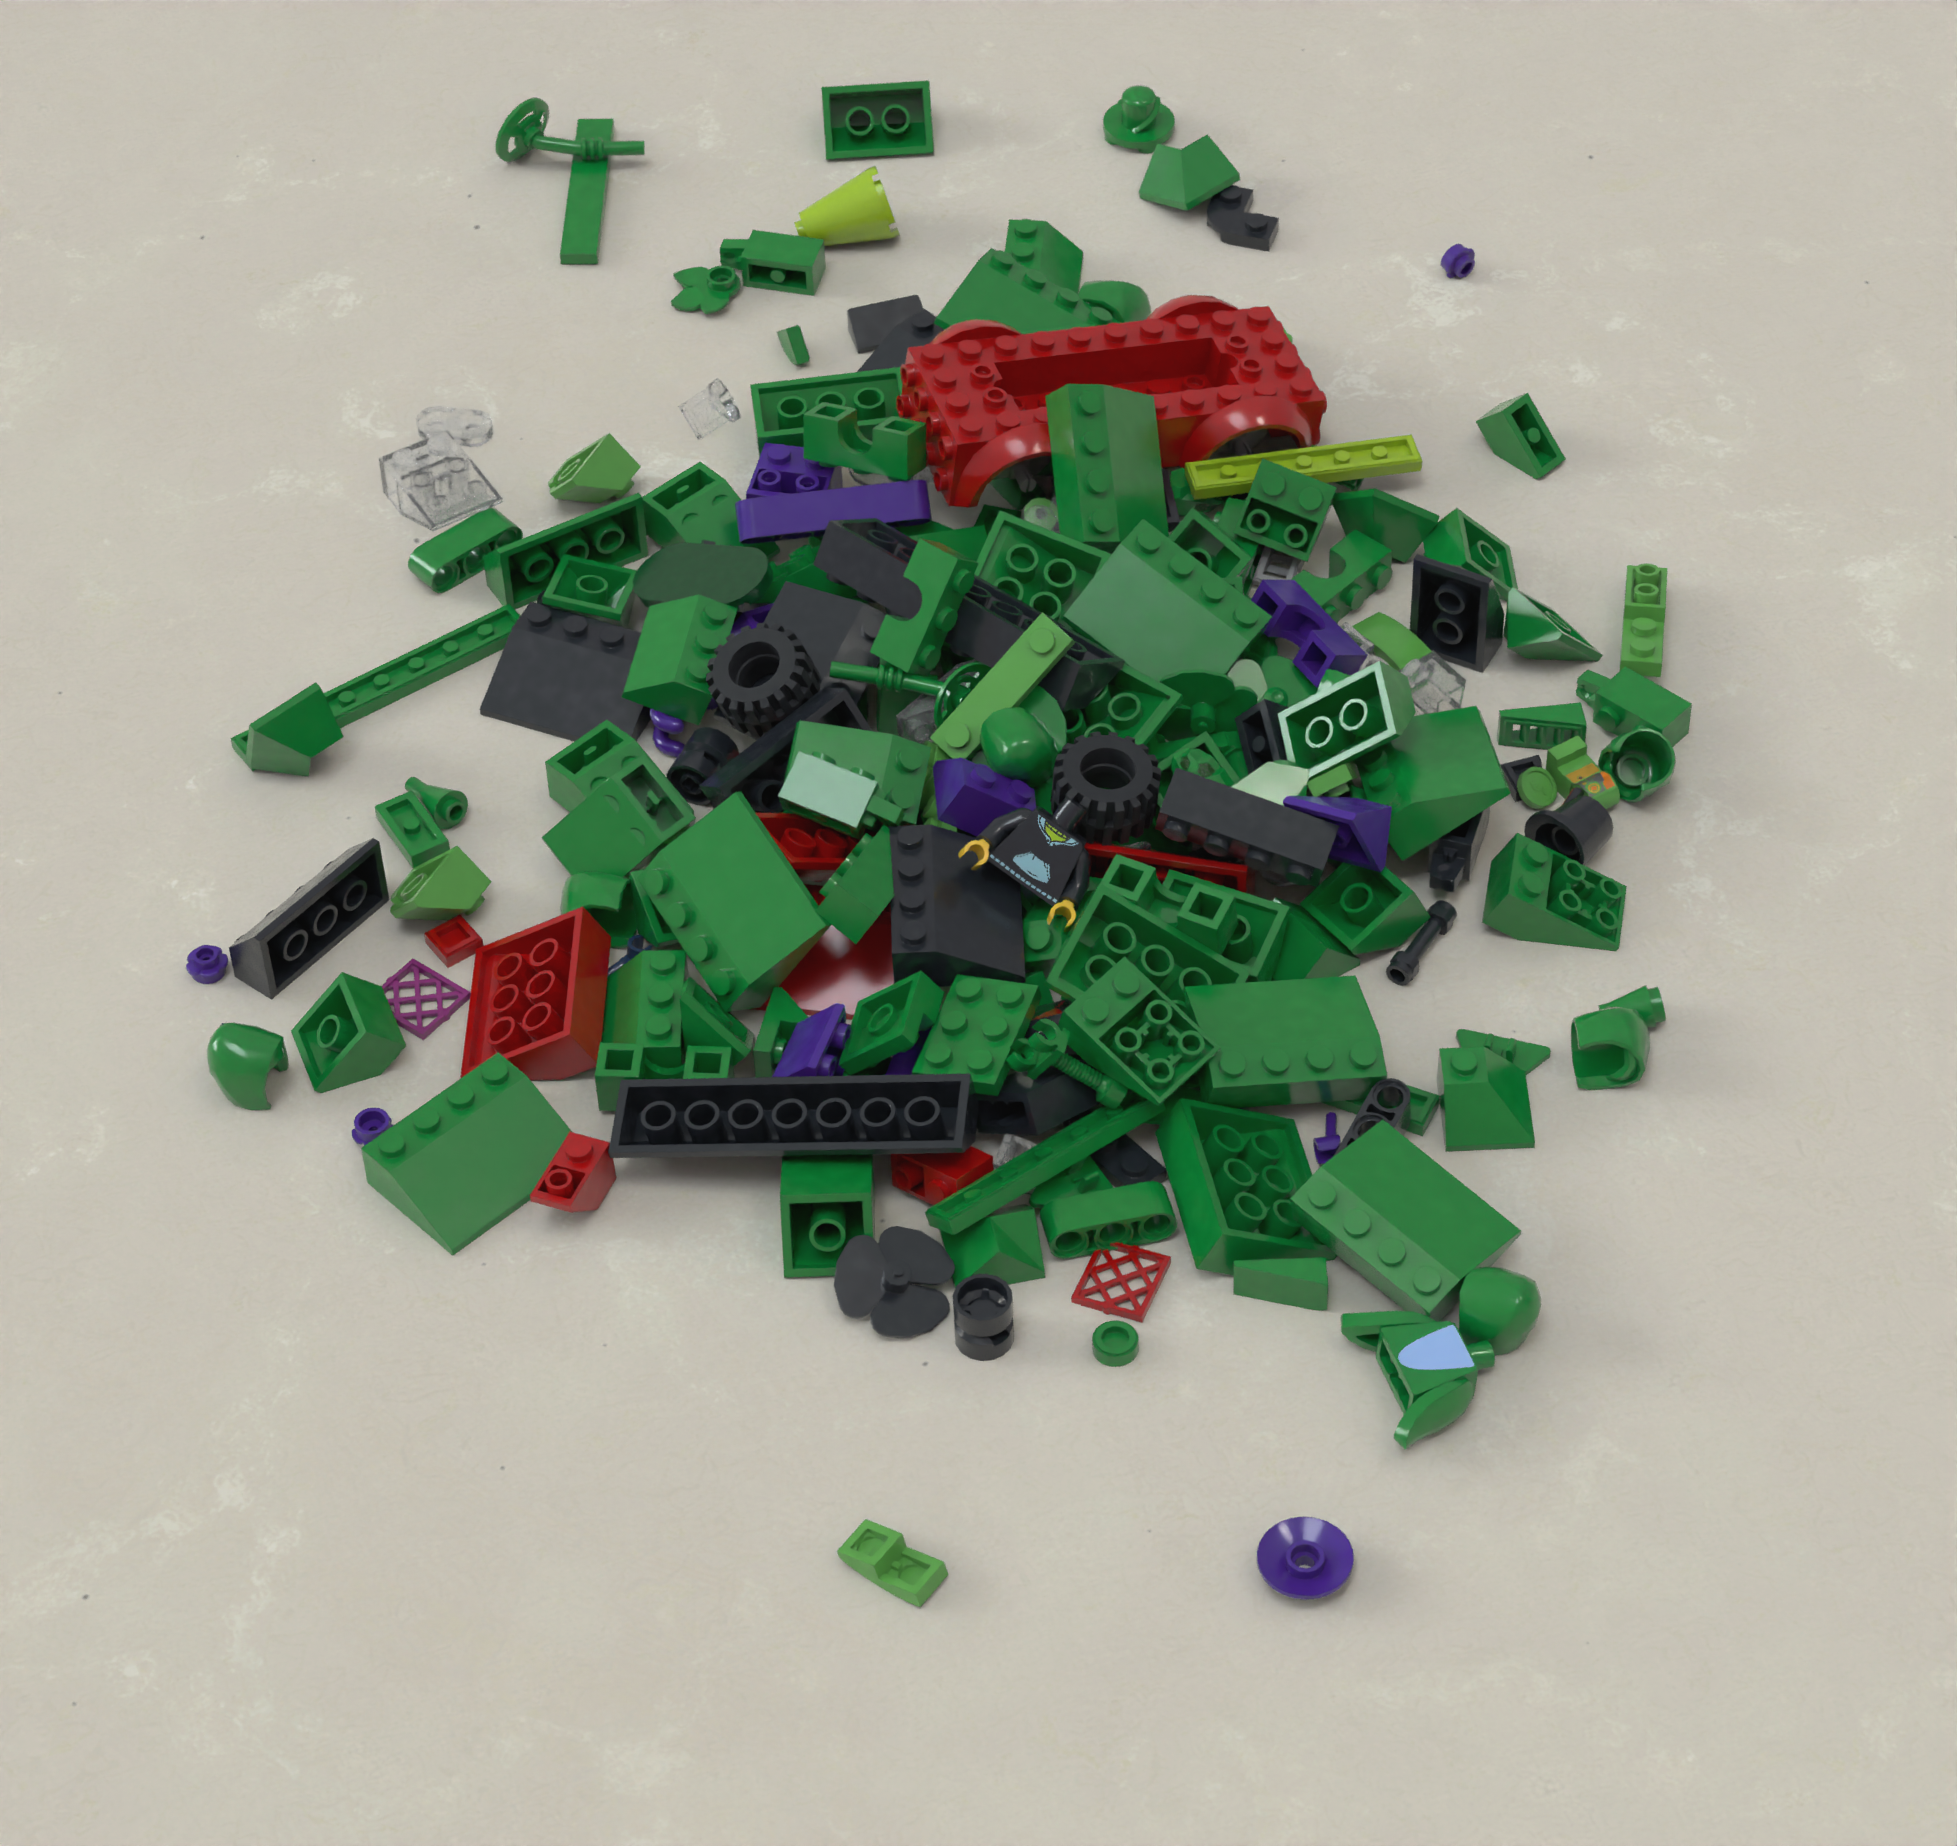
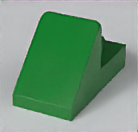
M774 986L753 1049L756 1077L773 1076L797 1023L808 1018L782 987Z

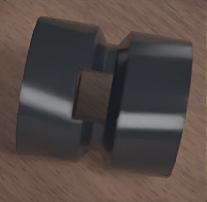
M700 727L693 732L685 744L682 753L678 755L670 767L667 779L688 803L707 805L710 802L699 785L739 755V749L735 742L720 730L711 727Z
M976 1274L963 1279L956 1286L953 1293L956 1346L962 1354L970 1359L979 1361L997 1359L1011 1349L1014 1341L1012 1290L1006 1281L990 1274Z

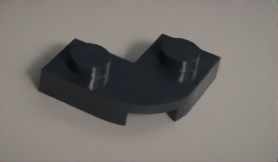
M1231 185L1213 195L1207 207V226H1211L1216 232L1221 234V242L1269 252L1279 230V218L1265 216L1260 213H1249L1253 203V189Z

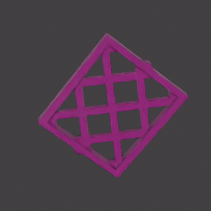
M413 958L392 977L387 978L386 982L382 985L385 994L389 990H393L394 998L387 1000L390 1006L394 1005L395 1013L393 1012L398 1026L422 1040L426 1039L442 1023L448 1021L450 1016L470 999L471 994L468 990ZM414 972L413 981L399 982L408 973ZM419 973L423 974L424 976L430 979L420 980ZM436 985V994L421 995V986ZM442 986L452 992L442 993ZM415 987V996L399 998V989ZM457 998L449 1007L443 1008L442 1000ZM437 1000V1009L422 1011L421 1002ZM416 1003V1012L400 1013V1004ZM437 1016L431 1023L423 1027L422 1018ZM407 1019H417V1026Z

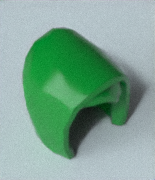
M1113 280L1085 282L1078 294L1081 300L1094 307L1107 310L1114 319L1121 323L1143 321L1151 313L1148 295L1141 287L1128 282Z
M1022 707L1003 708L991 713L983 722L980 742L987 763L994 772L1011 780L1023 781L1030 788L1044 783L1053 774L1055 760L1058 755L1055 738L1047 731L1044 723L1035 714Z
M1638 728L1628 733H1622L1601 751L1598 760V767L1602 771L1608 772L1615 780L1619 789L1620 799L1628 803L1639 802L1644 797H1650L1657 790L1669 784L1676 764V756L1670 741L1660 732L1650 728Z
M583 871L568 877L562 890L561 915L584 907L611 936L610 948L622 949L627 947L629 938L635 936L637 932L630 879L599 871Z
M1607 1007L1573 1018L1571 1024V1052L1576 1083L1579 1088L1586 1090L1611 1089L1628 1086L1640 1081L1646 1069L1649 1055L1650 1032L1646 1021L1638 1011L1622 1007Z
M235 1022L222 1023L210 1037L207 1047L209 1072L226 1098L235 1106L247 1110L271 1109V1104L267 1101L265 1091L269 1071L275 1068L277 1071L282 1072L286 1071L289 1067L284 1037L257 1026Z
M1480 1267L1473 1269L1465 1277L1459 1297V1332L1465 1343L1470 1344L1488 1340L1493 1348L1494 1356L1508 1354L1518 1349L1526 1340L1530 1331L1535 1327L1540 1313L1541 1295L1536 1281L1504 1268Z

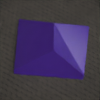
M1286 796L1283 801L1285 807L1339 825L1328 856L1329 859L1382 872L1386 863L1391 806L1352 797Z

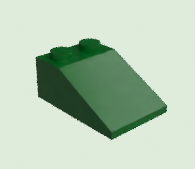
M801 720L797 722L785 780L799 751L812 755L814 751L823 753L836 761L835 765L850 771L852 767H857L871 773L875 777L874 781L878 782L879 789L888 793L886 801L903 808L905 816L900 826L916 825L931 747L894 734ZM875 823L873 829H866L878 833L883 825Z

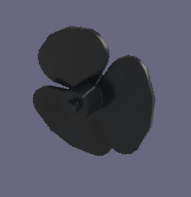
M900 1226L889 1227L880 1235L878 1243L867 1235L854 1236L848 1241L836 1263L834 1289L839 1307L846 1316L855 1319L863 1318L871 1313L870 1323L873 1329L884 1337L912 1338L930 1332L947 1317L950 1310L949 1301L941 1291L914 1284L942 1285L948 1282L954 1273V1261L941 1243L919 1230Z

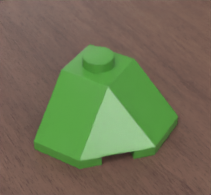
M608 433L566 459L548 482V486L551 488L549 492L555 499L602 503L614 495L619 499L633 487L635 483L632 477L641 466Z
M455 846L411 870L391 895V901L394 905L390 908V913L398 919L449 920L462 913L469 916L484 902L485 898L482 896V893L492 881L458 846Z

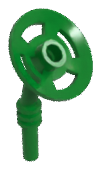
M540 98L525 100L507 116L498 132L495 144L497 156L505 162L517 161L535 148L581 156L582 160H586L587 156L594 160L595 156L598 159H603V156L645 155L644 141H603L602 138H598L597 141L594 138H590L589 141L586 138H582L581 141L544 136L549 120V107ZM533 112V114L524 118L527 114ZM510 137H513V138H514V146H515L516 148H515L514 150H512L511 152H509V150H508L509 140H510Z
M832 661L829 677L875 684L877 689L880 690L885 686L886 691H891L893 687L895 692L900 693L901 689L937 697L934 706V722L938 729L992 668L980 662L968 663L955 670L945 682L905 673L900 668L895 671L894 666H890L887 670L885 665L882 664L879 668ZM968 672H977L974 676L963 675ZM944 701V711L941 714L942 702Z

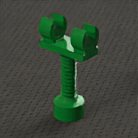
M1041 1019L1031 1027L1038 1032L1044 1033L1047 1039L1035 1032L1029 1039H1018L1010 1046V1048L1023 1053L1026 1059L1013 1052L1006 1058L1008 1065L1017 1072L1027 1071V1077L1033 1080L1049 1066H1053L1097 1091L1096 1101L1112 1110L1120 1105L1129 1088L1107 1075H1102V1073L1072 1058V1056H1068L1065 1053V1049L1071 1032L1065 1028L1060 1030L1058 1025L1052 1020Z

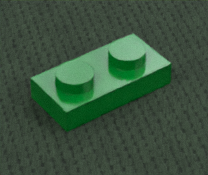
M412 790L374 806L376 818L412 868L450 850L449 840Z

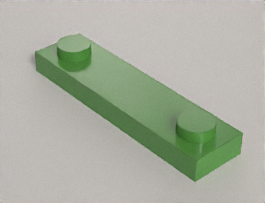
M1042 612L930 738L952 759L964 758L970 761L982 747L980 742L981 727L991 713L1003 708H1017L1076 642Z
M1353 761L1345 763L1306 783L1315 797L1324 795V797H1339L1350 790L1348 785H1354L1353 780L1359 778L1360 775Z

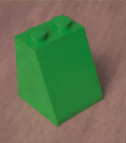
M873 1154L782 1156L780 1212L784 1278L835 1276L837 1260L850 1239L858 1235H867L875 1239Z

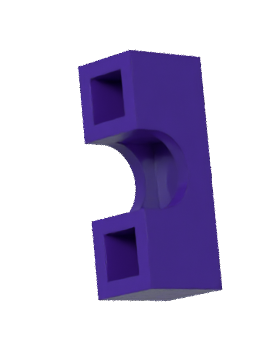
M1263 579L1251 598L1252 602L1272 616L1264 633L1268 637L1287 639L1300 648L1293 660V664L1317 688L1327 669L1353 675L1359 671L1368 655L1295 580Z

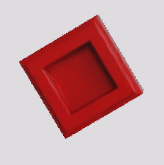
M461 915L424 933L426 944L447 968L476 954V949L484 946L483 939Z

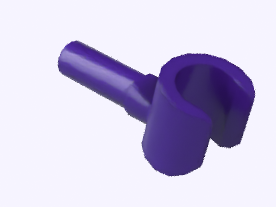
M1334 1112L1326 1114L1325 1136L1313 1139L1317 1164H1325L1333 1158L1340 1146V1136L1336 1133L1337 1115Z

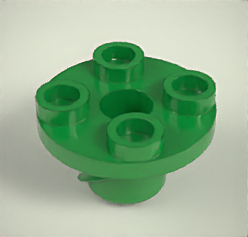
M1143 85L1127 88L1122 94V99L1110 107L1103 117V131L1105 141L1108 144L1138 149L1139 152L1144 154L1154 153L1156 145L1166 142L1172 136L1175 129V118L1172 111L1160 102V97L1156 96L1151 88Z

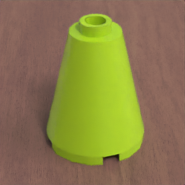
M876 166L866 169L799 212L801 220L794 222L798 235L824 239V246L891 239L900 236L898 228L890 230L889 225L896 222L881 180L873 182L872 176L878 174Z

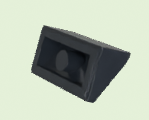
M911 295L848 309V331L857 352L863 353L876 350L896 325L921 311L923 306L919 296Z

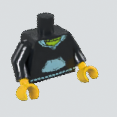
M1068 796L1064 798L1053 815L1040 806H1037L1033 811L1028 808H1018L994 818L976 837V840L970 841L959 851L958 856L961 858L969 850L976 853L978 862L971 870H977L987 860L1052 906L1047 917L1048 925H1050L1055 915L1060 914L1066 917L1068 923L1063 932H1068L1075 921V911L1079 908L1090 886L1091 856L1084 848L1087 840L1074 831L1087 810Z

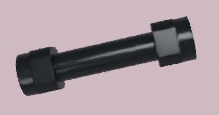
M1439 900L1431 905L1427 910L1430 918L1424 923L1416 937L1405 951H1397L1392 957L1386 969V974L1393 983L1404 986L1409 981H1412L1419 972V960L1438 934H1447L1453 926L1457 912L1450 903Z

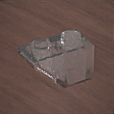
M1434 651L1420 659L1411 660L1403 669L1399 670V672L1408 676L1416 711L1414 716L1461 708L1466 680Z

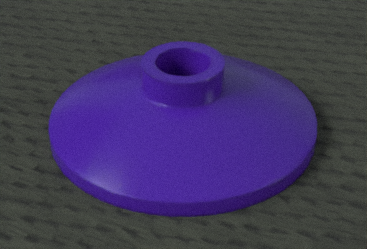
M1294 1517L1275 1524L1263 1535L1257 1549V1566L1264 1581L1277 1592L1295 1599H1317L1334 1593L1346 1583L1353 1569L1354 1554L1349 1539L1335 1525L1314 1517ZM1307 1565L1310 1566V1568H1301L1299 1566Z

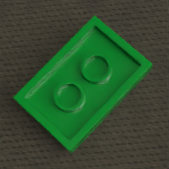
M957 974L937 1016L936 1023L933 1025L912 1070V1075L971 1073L976 1093L998 1096L1011 1068L1006 1058L1013 1052H1018L1010 1048V1046L1018 1039L1024 1038L1042 998L1039 986Z

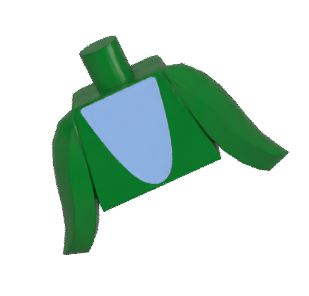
M1414 1311L1343 1313L1341 1315L1342 1334L1361 1348L1376 1352V1360L1404 1414L1394 1434V1440L1404 1450L1415 1442L1455 1422L1466 1411L1473 1399L1478 1370L1493 1367L1495 1364L1494 1351L1488 1340L1466 1344L1456 1324L1451 1321L1437 1322L1426 1315Z

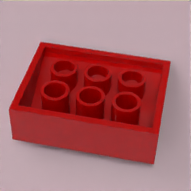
M804 884L819 906L825 899L819 893L823 886ZM890 902L857 944L831 925L779 985L806 1015L812 1016L839 1003L845 1005L846 1020H852L858 1001L894 984ZM770 997L761 1007L752 1009L766 1011Z
M584 907L476 949L461 1078L496 1053H500L527 1075L530 1080L565 1079L596 1067L602 1039L611 936Z

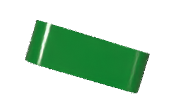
M488 507L418 546L409 557L408 568L433 591L444 593L485 570L483 555L523 539V532L496 508Z
M1146 1181L1058 1198L1044 1205L1039 1215L1050 1251L1055 1257L1061 1259L1090 1255L1095 1250L1100 1249L1101 1252L1107 1249L1108 1251L1116 1250L1118 1247L1110 1245L1116 1242L1130 1246L1158 1242L1171 1236L1178 1225L1166 1188L1156 1181Z

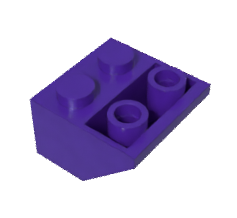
M765 443L748 486L746 499L843 488L842 466L823 467L819 465L818 461L804 459V447Z
M836 1003L798 1022L772 1077L843 1076L844 1069L839 1066V1062L845 1049V1042L850 1037L852 1030L851 1025L846 1024L845 1005Z

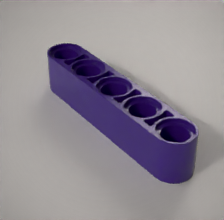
M908 480L740 500L735 503L739 542L742 544L824 536L830 520L877 518L892 528L921 525L932 521L926 480Z

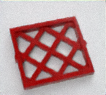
M1119 1242L1111 1243L1110 1245L1118 1247L1115 1251L1128 1255L1113 1260L1108 1249L1102 1252L1101 1249L1095 1250L1071 1297V1302L1102 1311L1106 1315L1113 1314L1143 1322L1171 1264V1256L1141 1249L1137 1245H1123V1243ZM1101 1254H1103L1107 1262L1096 1266ZM1138 1258L1157 1263L1143 1268ZM1132 1261L1136 1271L1122 1275L1118 1266ZM1111 1269L1116 1278L1102 1283L1097 1273ZM1158 1271L1153 1282H1151L1147 1274ZM1091 1277L1095 1286L1085 1289ZM1141 1277L1146 1286L1132 1291L1127 1281ZM1120 1284L1125 1294L1111 1299L1106 1289ZM1100 1292L1105 1301H1097L1086 1298V1296ZM1147 1294L1140 1306L1136 1297ZM1130 1300L1134 1310L1115 1305Z

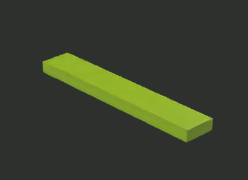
M1411 434L1185 463L1184 473L1193 498L1196 500L1249 493L1262 458L1325 483L1421 471L1423 461Z

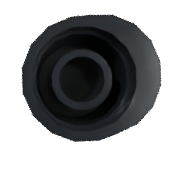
M1575 787L1559 808L1554 811L1542 810L1531 815L1526 821L1524 833L1525 837L1539 842L1585 866L1612 837L1613 823L1607 810L1597 800L1583 796L1584 790L1580 787Z

